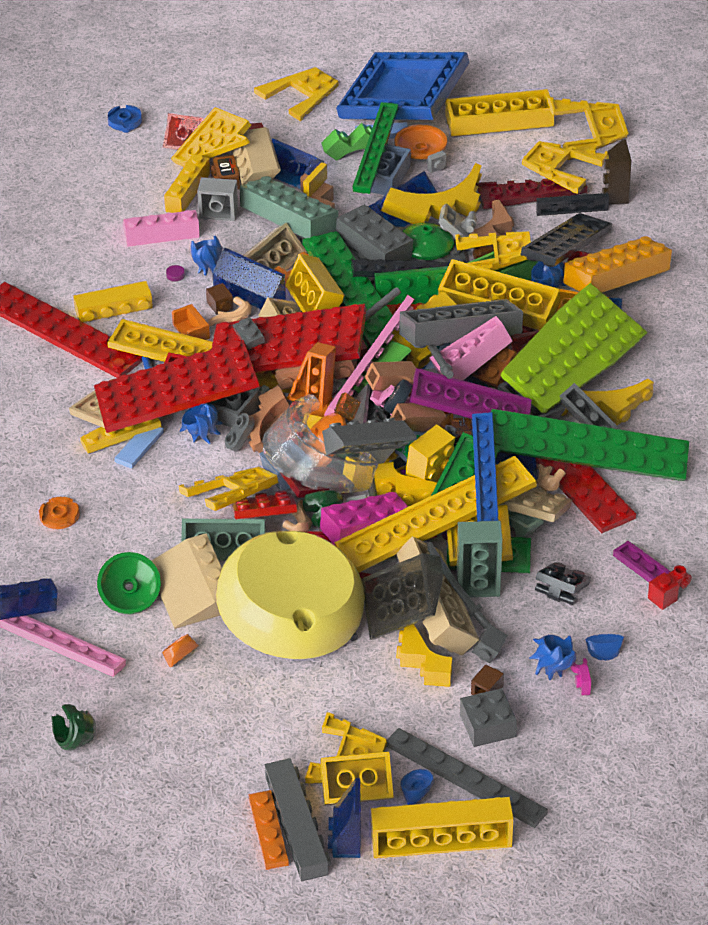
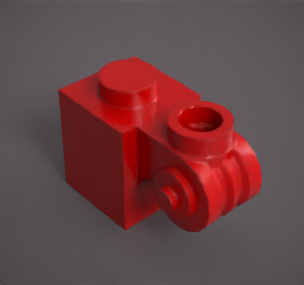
M675 566L674 570L668 574L664 572L649 581L648 599L664 610L678 601L679 587L682 589L686 588L690 584L692 576L686 572L684 566Z

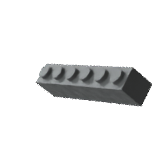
M291 758L264 764L265 778L269 790H271L274 805L301 882L327 876L328 866H331L330 856L328 852L324 853V839L322 834L318 835L317 833L319 830L316 817L312 818L310 800H306L304 797L306 796L304 783H299L300 773L298 767L293 766Z

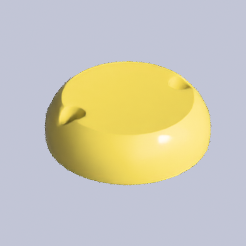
M273 531L246 541L228 557L218 579L216 597L219 613L223 621L244 643L256 650L276 657L308 659L331 653L342 647L352 638L360 625L364 612L365 593L361 577L354 564L333 543L307 532Z

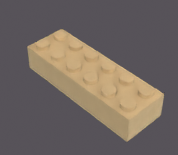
M411 537L398 551L397 557L399 565L404 571L405 580L410 586L411 595L415 598L417 609L423 618V624L430 635L429 639L434 645H440L451 653L464 655L479 641L464 602L428 552L427 543ZM435 548L439 553L440 557L442 558V560L447 565V562L444 558L442 551Z

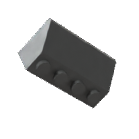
M388 418L383 420V422H378L377 419L368 420L365 422L366 424L353 421L344 426H341V423H333L329 425V428L322 431L326 455L398 449L417 440L415 433L405 421H396L395 418Z

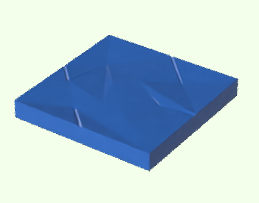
M374 52L336 107L338 116L341 119H376L380 104L384 102L398 104L395 120H434L470 64L467 52Z

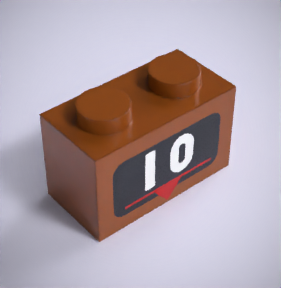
M234 155L213 158V165H210L211 176L216 179L237 180V190H240V176Z

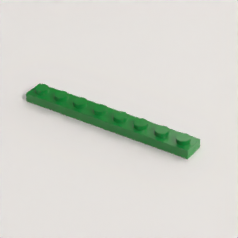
M381 102L352 186L353 192L371 194L398 112V104Z

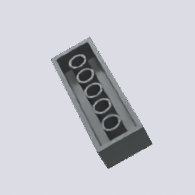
M507 299L401 311L399 334L416 348H424L426 345L442 346L444 343H454L497 316L503 323L509 336L513 337L515 334L522 333L523 311Z

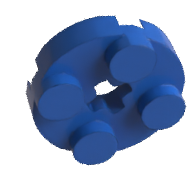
M126 105V108L116 106L108 112V125L124 133L130 132L142 123L140 109L132 105Z

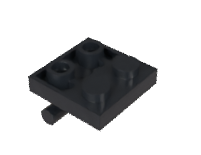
M554 562L539 570L536 575V580L550 586L537 583L535 591L547 595V598L554 601H563L574 605L577 598L564 592L567 591L575 594L589 585L591 577L586 576L583 571L570 570L566 568V565Z

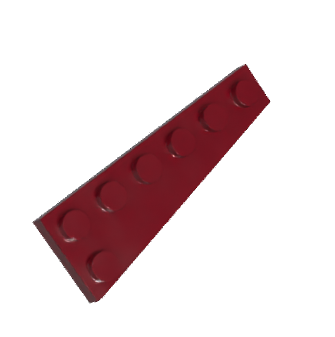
M548 178L542 179L541 182L529 179L525 180V183H515L514 180L507 181V184H497V181L476 183V186H478L476 193L480 194L479 200L484 210L491 209L492 201L500 200L503 206L534 202L536 198L577 195ZM587 185L578 194L587 193Z

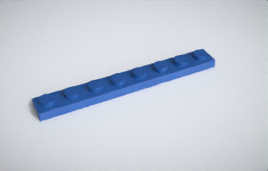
M492 412L472 414L477 522L499 521Z

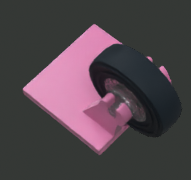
M403 379L395 387L390 385L386 390H374L370 399L377 406L384 408L392 415L397 404L410 403L408 395L411 392L412 384Z

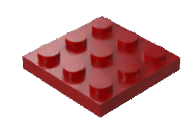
M283 490L276 491L275 495L257 493L255 497H246L231 504V509L235 519L296 513L297 505L291 493Z

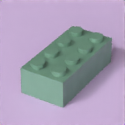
M501 521L458 522L456 580L470 598L500 597L502 564Z

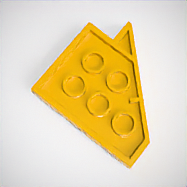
M215 107L171 159L174 163L184 167L193 154L212 158L247 145L250 141L243 135L251 124L246 119Z

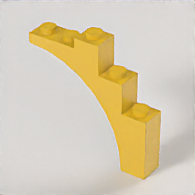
M475 163L469 175L461 183L443 192L416 194L391 187L381 211L411 224L428 222L430 216L439 220L441 208L446 203L457 213L468 216L471 211L477 212L480 206V202H478L480 194L476 193L478 189L476 183H479L482 173H480L482 165Z
M646 379L636 385L623 389L582 391L616 425H619L622 422L628 421L631 409H635L640 403L648 401L653 396L654 382ZM565 408V411L562 413L561 416H564V415L567 414L568 410H567L566 408Z

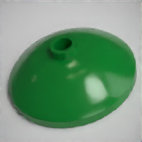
M416 223L402 231L413 239V258L422 260L439 259L448 255L454 246L452 234L449 231H444L438 224Z
M135 552L120 553L108 559L101 567L97 578L98 593L104 604L117 613L127 615L137 614L148 609L157 599L161 587L160 574L155 564L146 556ZM127 584L133 585L131 590H127L125 587Z

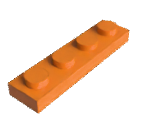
M271 790L248 794L266 870L289 866Z

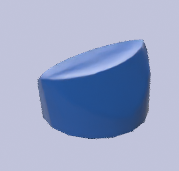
M599 634L587 637L585 640L588 652L593 658L607 661L618 656L624 637L616 634Z
M417 769L403 776L400 786L408 805L417 804L434 785L435 779L430 771Z

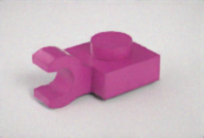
M583 658L581 665L574 663L571 667L572 672L578 674L575 675L576 688H580L582 696L590 695L591 677L587 659Z

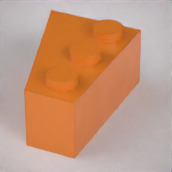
M317 342L307 352L297 379L294 381L292 390L286 399L323 409L332 400L336 347Z

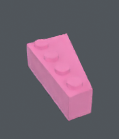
M495 316L441 350L440 353L453 368L454 376L452 378L464 380L494 355L506 348L512 342V339L503 323ZM431 356L430 360L432 361L437 372L440 375H443L440 371V366L438 365L437 361L433 356Z

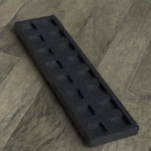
M578 213L522 247L520 255L525 256L530 261H540L546 266L554 267L609 232L612 228V223Z

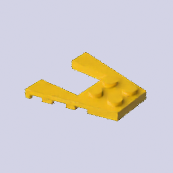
M314 67L254 87V93L266 100L289 86L294 87L309 97L288 109L289 115L302 121L303 117L309 114L315 105H319L325 96L327 97L339 86V81Z
M549 97L548 99L552 116L585 112L593 135V139L564 142L563 148L575 146L577 150L587 151L588 148L599 149L624 139L629 134L619 104L597 102L595 104L584 100L575 102L564 98L562 100H554V97Z
M538 141L524 156L522 165L578 194L586 185V179L559 171L558 169L569 157L602 167L604 159H607V151H605V154L596 153V149L588 148L587 151L577 150L575 146L562 148L561 144Z
M529 231L506 232V235L496 236V233H489V236H478V233L469 234V237H460V234L455 235L457 251L492 244L494 246L495 258L470 262L468 264L494 271L528 260L520 254L522 247L531 242Z
M255 467L234 472V475L229 477L224 475L216 476L214 480L205 483L204 480L194 481V486L185 487L184 484L178 486L180 493L187 497L222 486L232 489L205 499L206 507L217 511L261 490L271 488L272 485L278 483V478L276 474L261 467Z

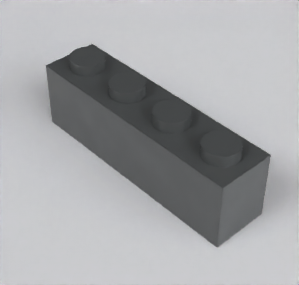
M575 383L560 395L561 404L580 423L621 430Z

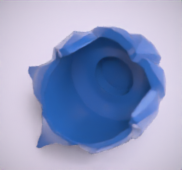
M216 235L214 239L203 240L197 243L191 241V256L199 267L198 274L203 270L206 276L208 268H210L213 275H215V272L218 274V265L226 268L221 258L223 246H221Z
M538 261L531 270V281L554 288L559 287V285L567 286L563 283L565 271L563 261L554 267L546 266L543 262Z
M210 403L189 408L182 417L180 432L188 430L192 435L193 442L200 436L208 444H211L207 433L221 434L215 426L222 425V422L217 420L218 411Z
M549 634L539 639H533L539 646L529 659L538 660L536 675L545 667V673L548 675L549 680H552L556 671L559 677H562L563 670L572 667L575 663L576 652L573 650L571 635L565 640L557 635Z

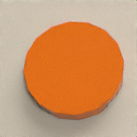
M53 497L49 499V502L41 505L39 509L40 521L44 526L52 529L70 527L79 519V505L69 497Z

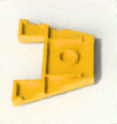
M330 712L326 713L322 725V733L343 736L337 756L385 752L387 739L364 728L360 730L351 726V722L345 719L341 721ZM310 762L305 776V783H322L321 764Z

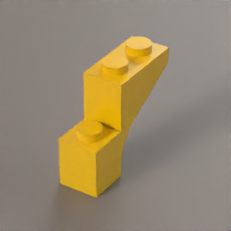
M393 462L373 464L377 495L395 492L408 507L430 497L437 485L433 481L398 473L394 468Z
M405 621L404 630L399 631V643L402 644L397 646L396 658L400 659V667L421 668L420 677H424V685L450 687L452 657L441 656L429 650L414 623Z

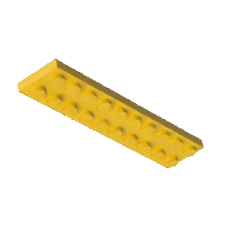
M121 319L108 341V348L165 362L168 352L192 356L198 352L202 353L211 350L213 342ZM276 370L255 372L259 386L266 385L269 389L278 386L275 376ZM292 388L284 389L282 391L285 393H290Z
M516 456L495 465L498 505L537 486L536 480ZM475 475L334 542L335 546L346 554L359 573L396 555L411 537L425 541L458 525V522H464L477 516Z

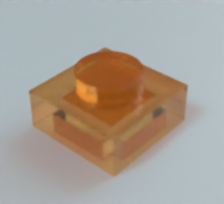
M344 392L340 395L334 411L350 421L354 419L361 402Z

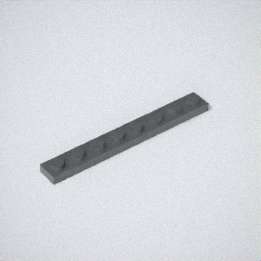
M398 728L387 739L386 747L480 799L510 797L513 817L533 828H536L547 815L548 809L401 728Z

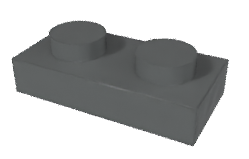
M250 317L233 324L234 331L241 340H244L248 350L265 342L263 334Z

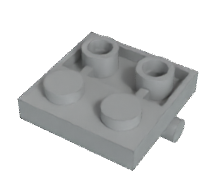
M446 203L441 208L438 223L444 231H449L455 239L456 234H460V237H469V234H472L476 227L477 218L476 213L471 211L464 219Z

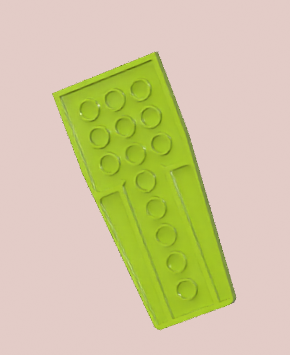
M589 283L552 316L504 368L501 377L523 397L532 399L531 404L540 412L547 413L561 403L560 395L572 384L575 383L579 388H582L614 365L642 340L648 332L595 286Z

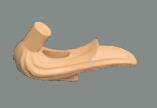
M236 296L233 302L240 306L237 310L232 312L218 311L219 315L214 316L207 323L210 327L222 322L246 319L251 314L252 306L249 302Z
M537 464L536 468L539 470V477L536 480V484L546 491L553 492L557 490L565 472L562 469H558L554 476H551V466L544 467L541 464Z
M300 500L297 504V512L292 513L297 520V524L295 525L288 520L283 523L282 527L289 531L304 532L309 531L312 521L307 517L303 509V500Z

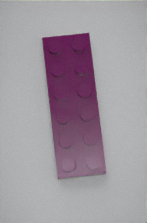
M418 368L414 372L410 397L411 403L471 419L472 414L490 413L492 409L530 415L532 399L455 378L449 379L444 375Z

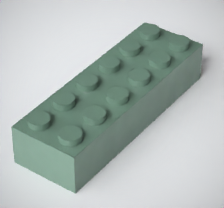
M264 176L259 180L249 181L247 184L240 186L241 207L281 226L287 223L294 233L304 238L336 231L338 210L307 196L305 193H300L294 188L284 185L282 182H277L271 177Z

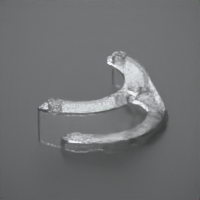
M307 394L292 402L265 432L262 440L264 455L270 464L286 477L291 478L293 476L302 481L301 485L316 490L318 486L335 490L338 493L370 489L378 466V462L370 453L356 452L326 455L324 442L316 437L308 428L307 420L309 414L318 410L320 406L319 400L313 394Z

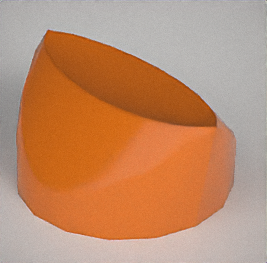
M186 634L164 649L162 654L171 668L199 645L189 634Z

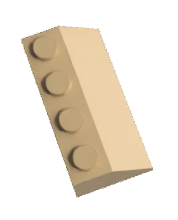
M263 127L247 130L243 136L247 137L250 143L232 150L241 184L244 185L249 181L259 180L264 176L273 179L281 169L269 129Z
M285 223L270 232L231 264L229 268L239 281L262 291L276 279L275 268L277 266L286 271L296 262L300 253H307V251L288 224Z

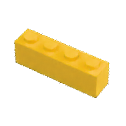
M194 154L190 157L164 195L166 212H183L187 209L197 194L201 177L208 178L210 175L208 157Z
M147 281L73 295L75 312L78 320L82 322L153 308L152 294Z

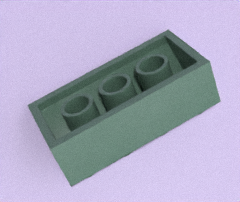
M182 518L181 542L188 538L207 534L218 560L226 561L243 543L266 533V520Z

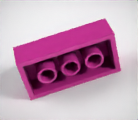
M395 492L369 496L364 499L351 500L341 504H332L321 508L320 529L335 545L334 542L393 515L408 506Z

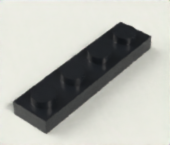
M608 193L536 198L537 216L608 211L609 208Z

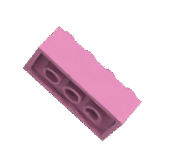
M196 210L123 219L127 247L200 237Z

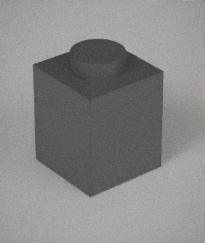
M489 624L480 635L479 641L474 646L472 653L480 659L491 663L500 652L508 635Z

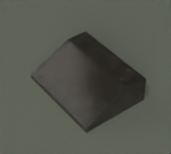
M422 553L361 578L364 586V602L370 640L435 616L443 581L440 556Z

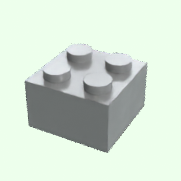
M201 177L197 190L199 219L235 221L238 211L237 180Z

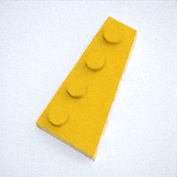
M158 418L109 433H106L105 428L99 427L80 437V440L86 452L91 453L131 439L137 434L160 428L161 422Z

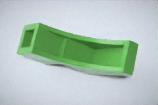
M361 123L349 136L343 131L340 132L334 129L321 142L325 154L337 161L350 152L365 149L372 126H366Z

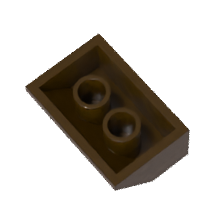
M622 139L608 150L607 159H604L606 173H603L605 188H602V193H608L609 205L629 204L632 160L626 139Z

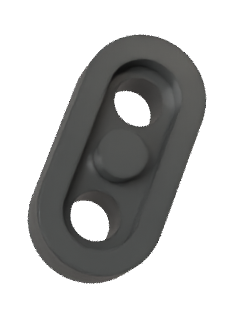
M243 413L237 417L235 424L225 437V446L232 451L241 449L254 427L255 420L253 416Z

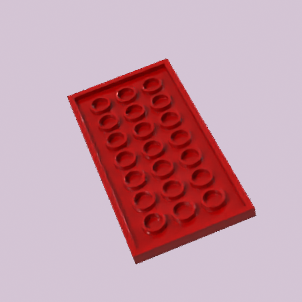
M365 304L252 319L265 339L264 343L249 350L247 349L254 371L261 372L302 366L307 352L317 342L336 347L335 362L360 359L366 317ZM239 321L216 324L212 348L225 346L234 341H241L233 328V324Z
M244 340L234 341L225 346L214 347L202 353L198 352L192 356L178 358L169 363L158 364L149 369L138 370L135 373L121 375L116 379L102 381L94 385L106 433L260 387Z

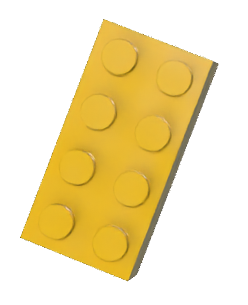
M304 254L298 255L285 286L302 312L339 307L343 302L344 294L321 260Z

